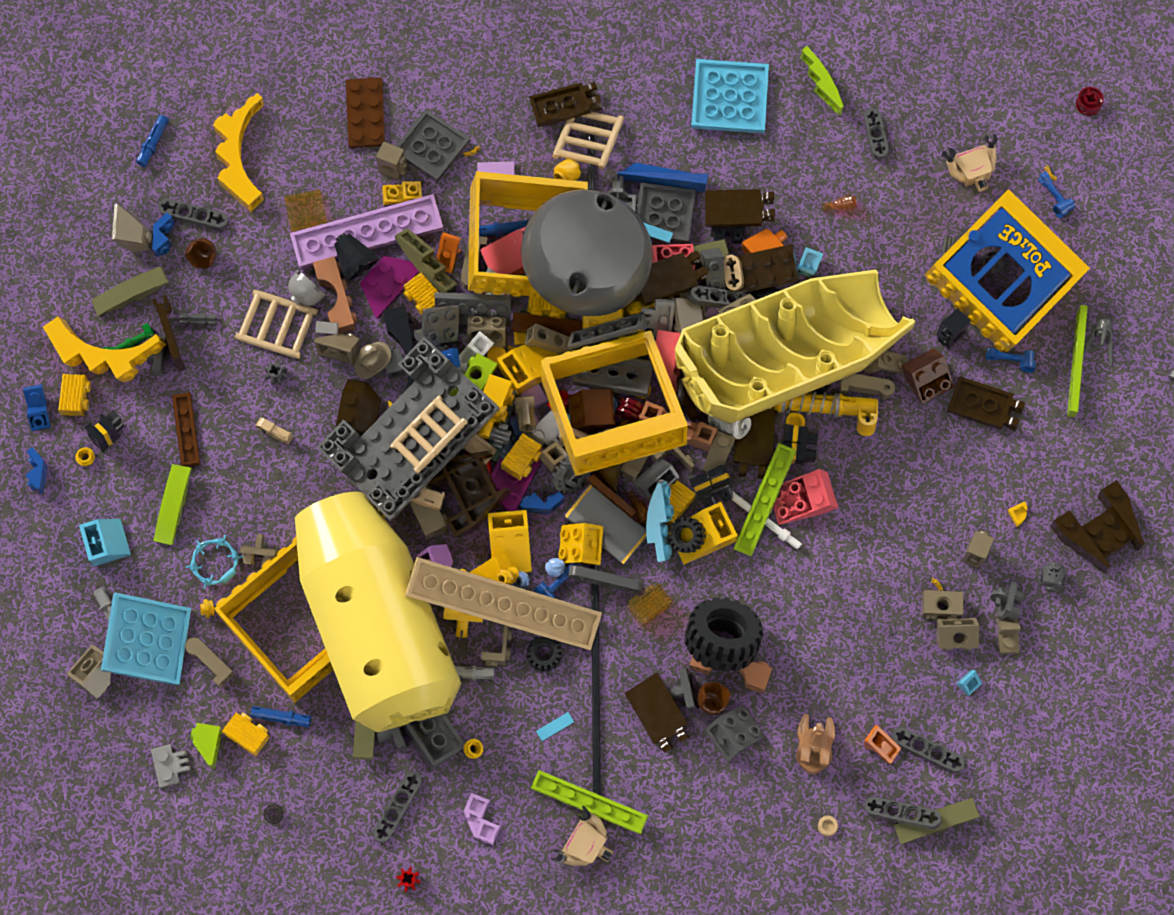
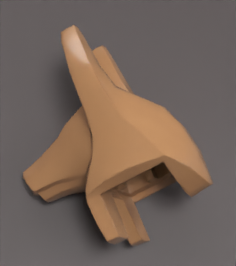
M804 714L797 731L799 744L796 759L806 773L817 774L828 767L832 761L835 727L832 718L828 717L825 730L821 723L809 729V715Z

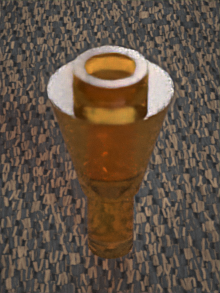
M851 193L834 200V202L823 203V211L832 209L854 211L853 207H857L856 197L851 196Z
M633 491L628 492L627 496L632 503V508L636 510L634 514L636 522L638 524H646L648 507L638 500Z

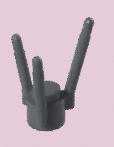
M1100 319L1097 326H1093L1092 332L1084 346L1083 356L1088 350L1095 334L1101 338V346H1104L1105 338H1108V361L1111 368L1113 366V323L1107 319Z

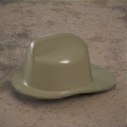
M377 341L361 348L354 364L356 374L362 379H369L387 367L392 355L389 346L384 342Z

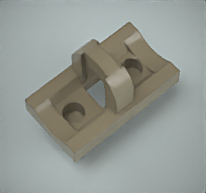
M258 534L255 547H240V553H243L244 564H255L256 554L262 555L261 565H263L267 560L275 558L278 549L265 548V537L263 534Z

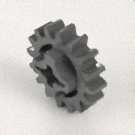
M566 456L565 461L560 460V466H555L557 471L552 473L555 478L551 481L554 483L553 487L559 492L570 495L571 491L576 493L578 487L582 489L581 484L583 482L586 483L587 480L585 478L590 476V473L575 476L570 459Z

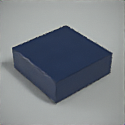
M514 417L509 419V426L517 442L523 432L519 431V423Z

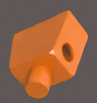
M764 229L743 241L741 250L745 254L781 247L784 246L782 242L788 237L783 230L773 234L769 229Z

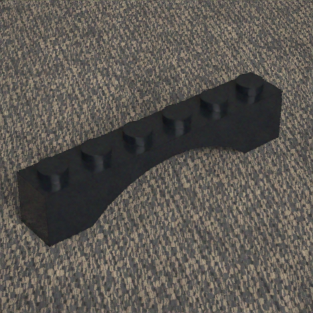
M405 306L383 310L388 334L397 341L407 355L414 348L412 341L416 340L414 338V329L410 330L409 324L412 323L411 312H406ZM409 375L404 392L415 382Z

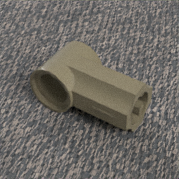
M534 396L515 397L519 431L531 433L533 430H536Z

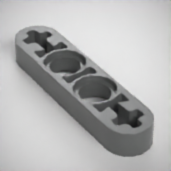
M166 198L162 199L158 204V209L162 216L168 213L176 220L216 230H224L229 224L227 215L220 211ZM167 204H169L171 209H167V211H164L163 207H166ZM184 208L190 210L187 216H181L180 211ZM200 213L207 214V218L203 221L198 220L197 216ZM222 218L224 222L217 224L216 220Z
M697 286L688 292L687 297L695 305L722 308L730 304L727 300L728 296L736 301L748 294H752ZM710 294L715 295L718 301H713Z
M575 565L570 566L568 577L635 594L642 592L643 582Z
M899 727L892 733L891 738L901 748L949 772L958 773L964 767L965 762L961 755L906 728ZM901 732H903L904 738L908 740L910 739V736L914 738L911 740L910 745L907 746L906 744L908 743V741L902 739L901 742L898 741V737L896 736V734H900ZM915 741L923 742L924 749L922 751L914 749L913 743ZM937 749L942 752L940 760H935L932 757L931 753L933 750ZM949 754L948 759L951 761L958 759L960 767L956 766V768H953L951 762L946 761V764L942 762L946 755Z
M409 772L404 776L373 831V836L377 842L386 843L391 839L422 784V779L417 772ZM415 776L418 783L411 786L410 790L413 791L411 794L402 788L403 786L408 788L410 784L408 778ZM401 793L408 795V801L405 804H400L397 801V797ZM390 811L398 813V819L394 822L387 819V814ZM385 821L388 825L393 826V828L390 829L388 827L386 829L387 837L380 839L377 832L385 828V824H382Z
M870 797L864 803L867 814L875 818L934 830L942 824L941 815L935 809L878 797ZM876 803L878 807L884 808V814H882L881 809L875 808L872 811L869 806H873ZM892 806L899 808V812L895 816L888 814V810ZM912 810L918 812V817L915 820L907 818L908 813ZM924 812L927 818H932V815H935L937 821H933V824H930L929 819L923 818V822H921L922 813Z

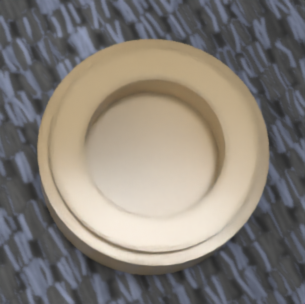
M824 816L818 822V831L823 836H832L838 830V822L832 816Z

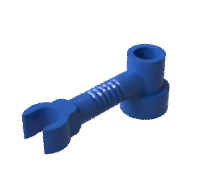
M1045 171L1040 174L1041 177L1038 178V181L1055 197L1058 203L1053 206V212L1058 218H1063L1076 205L1070 198L1065 200L1052 183L1050 175Z
M987 348L985 357L987 360L1002 359L1020 362V370L1022 372L1032 373L1036 367V362L1034 361L1035 352L1032 350H1025L1023 355Z
M571 563L549 587L544 582H541L533 592L555 598L556 596L553 593L569 578L570 566L578 565Z

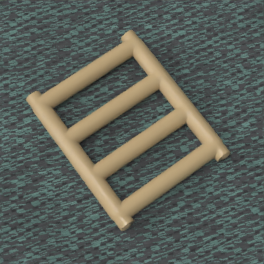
M596 112L580 116L615 124L612 131L574 123L575 118L568 119L552 157L555 159L562 157L596 165L599 169L603 170L622 127L624 117L621 115L613 117ZM572 129L609 139L605 145L568 135ZM565 143L602 151L603 154L601 159L562 149Z
M254 289L252 294L254 297L240 332L236 333L234 338L254 346L300 359L301 353L299 351L313 316L317 315L318 309L303 304L298 306L294 301ZM263 299L271 302L260 332L257 338L248 336L247 332L260 300ZM282 305L289 309L275 344L264 341L277 307ZM298 310L306 313L294 346L292 349L282 347L294 314Z
M440 395L390 445L392 449H397L414 466L413 469L417 474L468 423L466 419H460L443 403V398ZM436 408L440 409L455 424L448 433L429 416ZM423 421L442 438L434 447L415 430ZM409 436L428 452L421 461L402 444Z

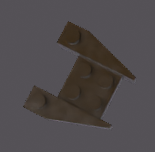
M482 451L463 456H454L428 483L429 486L435 488L448 481L462 509L461 512L446 520L455 538H462L477 530L488 518V513H493L512 493V490L506 487L498 491L484 463L486 459L494 456L492 452Z
M1117 480L1103 488L1097 495L1107 511L1081 526L1069 510L1056 518L1050 525L1062 543L1071 547L1077 554L1090 561L1093 566L1103 573L1110 568V564L1106 560L1108 557L1132 543L1137 551L1144 545L1129 496Z

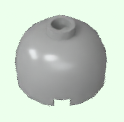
M299 270L289 280L288 290L292 295L290 299L298 306L300 303L305 306H313L326 295Z

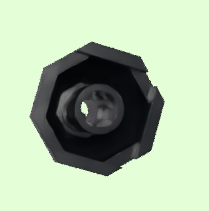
M343 233L335 239L337 242L334 246L340 266L348 281L363 274V271H368L379 261L372 250L350 233L347 235Z

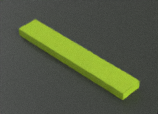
M1086 305L1079 306L1076 312L1067 416L1074 418L1078 413L1088 307Z
M778 443L733 548L735 551L752 557L797 452L795 449Z
M538 770L531 789L582 811H584L582 806H585L589 812L597 817L640 835L649 818L644 813Z

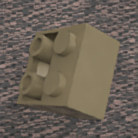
M672 299L675 301L673 317L676 320V323H674L676 333L681 335L684 328L707 320L705 306L692 304L689 299Z

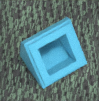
M975 670L969 671L956 683L967 696L982 684Z

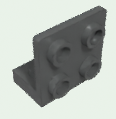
M451 305L423 309L422 328L414 330V338L420 342L425 337L432 344L458 341L459 306Z
M740 705L718 717L705 729L727 762L734 759L742 750L765 737L744 705Z

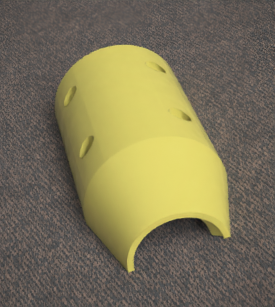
M877 270L812 278L684 328L675 347V358L678 369H682L684 378L681 380L694 404L701 411L725 423L732 424L862 371L912 330L915 320L904 316L899 323L894 320L883 301Z
M347 492L334 495L302 510L295 517L300 582L352 719L379 733L407 725L413 721H422L447 714L461 686V681L430 603L406 596V590L414 567L408 547L362 492Z

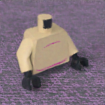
M993 134L992 142H989L988 135L984 137L988 147L982 145L956 154L953 148H949V156L946 151H943L942 157L948 160L946 163L950 175L959 182H963L965 186L975 184L979 192L986 190L989 187L986 180L990 179L992 172L995 170L997 159L996 146L994 144L997 143L998 138L995 134Z
M582 806V809L585 811L583 814L576 812L580 821L562 852L554 849V852L559 854L557 858H551L555 863L586 866L589 863H593L597 856L606 862L612 856L613 851L604 846L608 837L606 836L607 831L602 820L589 812L585 806Z

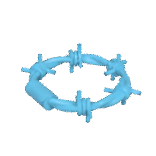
M224 535V538L208 540L202 543L196 540L198 545L193 552L191 565L185 567H190L194 575L204 583L203 589H205L206 585L226 584L237 574L238 560L243 558V556H239V553L225 541L226 535ZM211 543L217 544L216 549H218L219 545L228 547L232 555L227 557H232V560H234L233 568L228 570L218 581L212 580L213 575H211V578L200 576L197 569L202 568V566L198 567L195 562L198 553L201 552L204 555L205 553L202 550Z

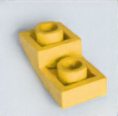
M421 182L383 185V205L399 204L421 198Z

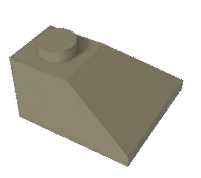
M114 205L112 240L131 252L152 250L153 232L138 217L120 205Z
M340 333L315 338L314 340L318 355L352 365L355 363L361 346L360 339L351 333L347 335Z
M92 644L66 675L98 699L111 684V673L101 671L104 652Z

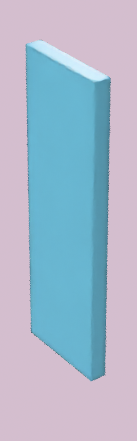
M644 223L650 237L670 243L673 235L672 232Z
M567 712L536 732L541 741L574 723V721Z

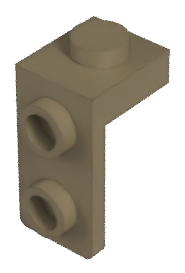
M885 351L864 369V373L872 374L883 369L904 374L901 365L908 362V357Z
M681 447L651 456V459L656 462L671 452L691 473L695 469L694 460L689 455L685 456L681 452Z
M504 625L502 653L482 652V664H485L486 667L495 668L497 665H506V660H510L511 648H507V643L512 640V629H509V626Z

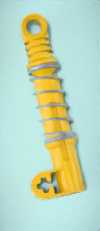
M815 391L814 394L806 393L776 405L774 410L780 413H784L786 410L787 414L790 411H796L797 414L806 412L807 415L817 413L818 416L824 413L828 417L831 414H834V417H841L842 415L857 416L856 428L858 433L862 436H871L874 434L877 425L878 399L849 397L839 393L827 395L826 392L822 395L817 394Z

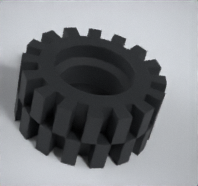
M681 517V519L675 520L676 523L670 525L673 528L668 530V532H671V535H668V539H671L669 543L674 545L673 548L675 550L685 553L696 552V549L699 550L701 548L700 544L704 545L705 541H702V539L706 538V535L703 534L705 528L701 527L703 524L698 522V520ZM685 528H690L693 532V537L690 542L685 543L681 539V532Z
M536 636L527 646V660L536 671L550 672L551 669L557 668V665L560 664L562 648L557 640ZM548 647L552 651L551 658L546 661L540 660L536 655L538 649Z

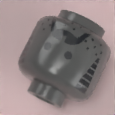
M1049 562L1048 565L1043 566L1040 583L1046 587L1045 590L1057 592V589L1065 587L1067 570L1064 568V565Z

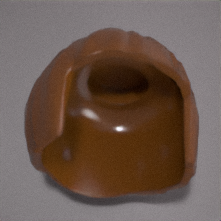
M206 238L194 240L185 251L186 260L195 268L204 270L213 265L217 256L214 243Z
M705 683L698 693V705L706 714L718 715L728 706L731 692L719 683Z

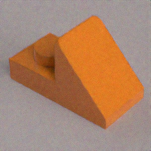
M443 232L436 259L446 266L445 272L452 274L461 251L459 249L461 238Z
M878 725L874 726L864 741L866 749L874 751L888 764L893 762L902 749Z

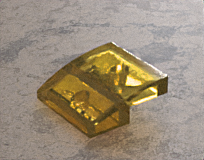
M320 189L284 196L291 232L327 223Z

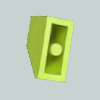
M196 723V728H193L191 732V740H193V744L209 767L215 769L222 728L220 726Z

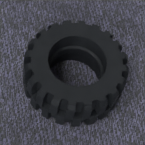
M719 597L713 598L711 601L708 599L698 604L690 614L684 640L690 655H693L694 660L700 661L702 666L710 667L713 671L722 670L725 673L730 672V670H733V672L739 671L741 668L744 669L750 663H753L762 641L763 628L757 614L754 611L751 612L750 607L746 604H740L741 602L737 600L731 601L730 598L720 599ZM712 631H724L733 635L736 639H724L715 635Z

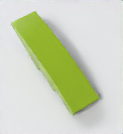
M806 46L802 49L800 58L809 66L807 75L816 83L814 91L840 116L844 106L839 92L821 61Z
M172 464L153 539L155 542L169 545L174 544L177 525L180 523L182 508L186 501L191 467Z

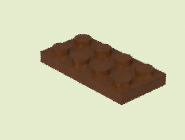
M382 77L346 79L348 147H381L383 142H385Z

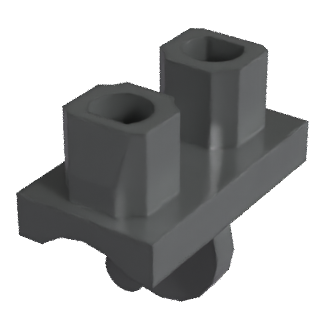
M1013 581L1010 583V587L998 588L997 591L991 593V600L995 602V606L999 607L997 618L1003 620L1005 617L1015 620L1020 615L1021 609L1014 606L1013 603L1018 605L1022 601L1024 593L1016 589L1017 583Z

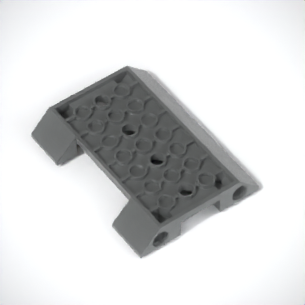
M425 337L398 363L415 382L362 436L343 420L317 446L390 521L500 410L483 391L473 384ZM458 388L457 395L450 396L451 390ZM440 395L443 398L442 402L460 419H466L468 423L417 474L413 469L414 466L400 452L392 449L390 445ZM438 408L429 415L447 433L455 426ZM423 422L415 429L433 447L442 439ZM411 436L403 442L404 446L419 461L428 453ZM373 471H377V477L370 480V474Z

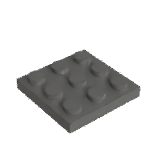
M425 109L396 146L404 149L405 157L407 158L406 162L438 182L468 145L470 138Z
M641 182L636 213L643 223L672 232L673 235L670 241L688 244L696 190Z

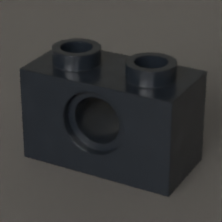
M957 308L941 322L936 334L938 341L943 346L946 345L950 348L966 334L971 321Z

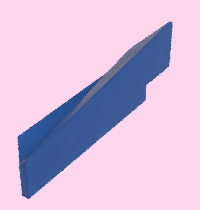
M634 163L625 170L618 171L617 179L621 175L626 181L705 192L709 174H695Z

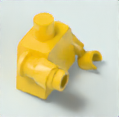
M505 552L494 556L469 572L509 585L515 583L519 576V571L515 567H511Z

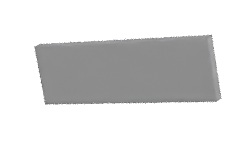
M316 321L315 332L338 334V323Z

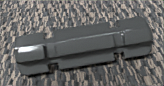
M182 313L180 314L179 321L180 324L205 325L208 323V325H215L217 323L216 314L188 315Z

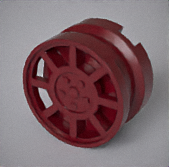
M1095 87L1083 88L1076 99L1077 110L1086 116L1097 114L1104 102L1102 92Z
M621 397L615 414L621 419L629 420L631 423L639 422L644 406L634 399L626 398L624 400V397Z

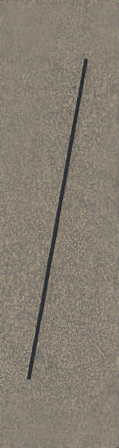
M587 133V141L594 142V135ZM587 148V156L595 157V150ZM587 163L588 190H595V165ZM597 369L590 370L592 373H597ZM591 564V569L599 571V565ZM591 583V609L599 611V585ZM598 625L592 644L593 793L601 796Z

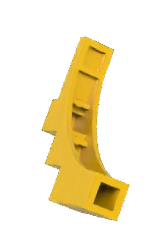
M258 93L248 98L245 105L237 109L232 117L225 113L223 116L218 117L213 124L215 133L225 141L218 145L215 151L216 156L228 167L219 173L217 177L219 184L250 212L264 199L262 193L252 184L243 169L241 146L245 129L251 117L264 106L263 98Z
M59 316L43 326L64 364L72 367L81 364L82 360H84L89 370L97 375L105 373L110 367L116 379L122 382L131 381L139 373L136 365L143 364L148 357L159 353L167 345L163 338L154 335L136 347L121 350L101 349L86 344L72 331L66 320Z

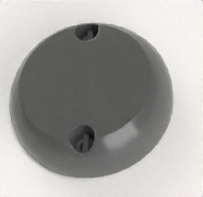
M573 190L550 198L535 211L524 230L521 242V261L529 282L547 302L575 315L601 316L626 307L639 295L650 275L653 249L646 226L637 213L625 202L601 191Z

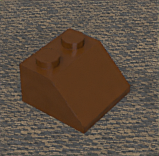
M612 389L581 390L569 395L571 428L591 435L615 425Z

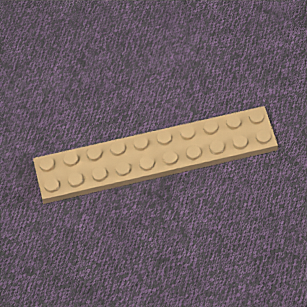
M419 557L416 558L406 590V596L588 650L592 648L602 615L599 611Z

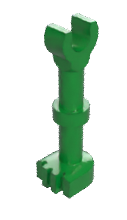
M146 323L142 325L143 333L133 338L129 337L125 339V342L115 347H104L102 349L121 350L135 347L134 345L150 339L155 334L150 324Z

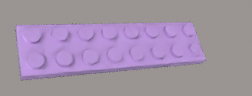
M432 194L292 232L290 236L299 268L303 269L314 266L313 262L333 256H335V259H338L334 244L337 242L335 239L343 233L346 235L350 233L372 250L398 243L395 235L407 228L418 237L444 230L434 195Z

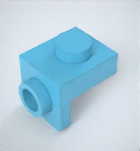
M806 247L797 267L801 270L800 274L810 277L811 274L816 275L824 253Z

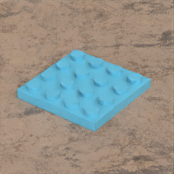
M696 59L691 128L764 133L769 64Z
M114 593L101 671L176 686L179 685L191 608Z

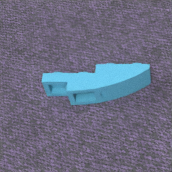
M667 481L657 484L647 513V543H655L658 562L670 559L672 554V547L668 544L667 537L669 535V527L665 522L672 519L674 509L670 505L671 489L669 485L667 486Z

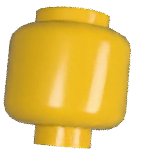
M564 159L555 166L554 179L578 180L581 176L579 163L571 159Z

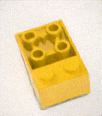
M522 345L497 358V367L506 380L512 381V388L516 395L519 396L522 392L542 382L540 360L558 355L537 346L529 347Z
M722 502L705 508L689 517L703 524L701 527L705 528L703 534L706 535V538L702 539V541H705L704 545L700 544L701 548L699 550L696 549V552L685 553L678 550L677 552L683 565L737 541L738 535ZM685 528L681 532V539L685 543L690 542L693 532L690 528Z
M527 510L488 513L491 557L493 558L505 552L511 567H515L518 571L524 573L532 572Z

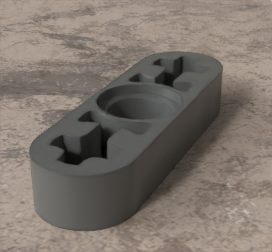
M871 108L865 112L864 124L871 154L875 159L882 160L886 158L889 148L881 113L877 109ZM871 114H873V117H876L874 122L875 125L873 126L872 119L869 118ZM875 130L879 131L881 133V137L874 138L872 137L871 132ZM877 143H880V149L883 150L882 154L877 151Z

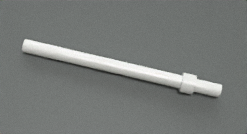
M733 492L734 498L731 500L749 513L752 505ZM768 518L765 526L775 532L779 539L783 542H788L797 550L801 547L802 543L791 536L787 529H782Z

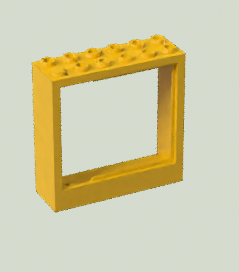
M476 171L470 187L468 291L475 293L490 292L494 295L511 294L515 297L521 295L530 296L531 298L541 297L533 288L527 276L478 272L479 205L536 211L544 202L558 194L573 190H588V182Z
M651 330L641 331L635 335L623 336L617 340L604 341L595 346H586L580 350L568 351L562 355L550 356L540 360L541 381L575 476L687 445L688 425ZM648 355L670 413L576 440L555 380Z
M296 537L292 540L291 545L280 549L273 560H267L262 565L261 570L250 574L243 585L236 586L231 591V595L220 599L214 608L219 618L293 703H296L334 670L326 648L287 680L233 617L286 574L287 569L298 561Z

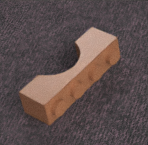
M335 256L313 262L319 286L333 289L338 296L335 306L327 312L329 321L338 323V334L356 330L354 324L358 322L355 312L351 313L349 308L353 305L350 295L346 296L344 291L348 288L345 278L341 279L339 274L343 273L340 262L336 263Z
M646 401L639 421L669 412L661 406ZM686 421L688 425L687 444L709 452L718 428L702 422L692 423Z
M692 656L689 669L707 675L712 671V668L702 666V663L694 660ZM758 661L757 663H750L744 669L741 668L739 672L744 678L745 688L764 694L772 671L769 664Z

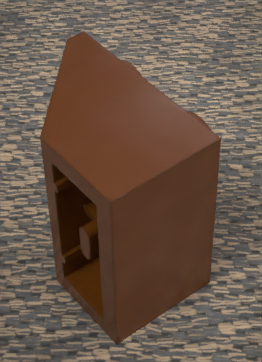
M934 348L901 365L906 381L921 404L954 388L945 357Z

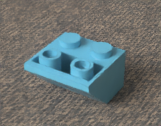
M97 519L79 525L87 556L93 567L131 555L121 519Z

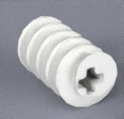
M711 415L708 416L710 426L718 428V430L736 439L743 438L751 427L750 418H744L728 424Z

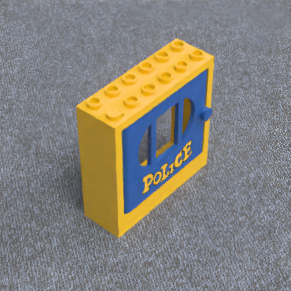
M1008 189L924 276L929 284L935 285L940 290V294L944 298L949 299L953 303L955 309L958 308L971 321L972 325H976L980 329L981 334L985 338H989L994 343L997 350L1008 352L1090 268ZM998 210V212L978 232L977 230ZM969 239L970 241L945 266H943V264ZM986 247L1000 248V251L973 277L971 274V262L974 255ZM1007 253L1024 270V273L995 300L978 284V281ZM1027 277H1030L1031 291L1028 298L1018 306H1002V302ZM1067 279H1070L1015 336L1014 334Z

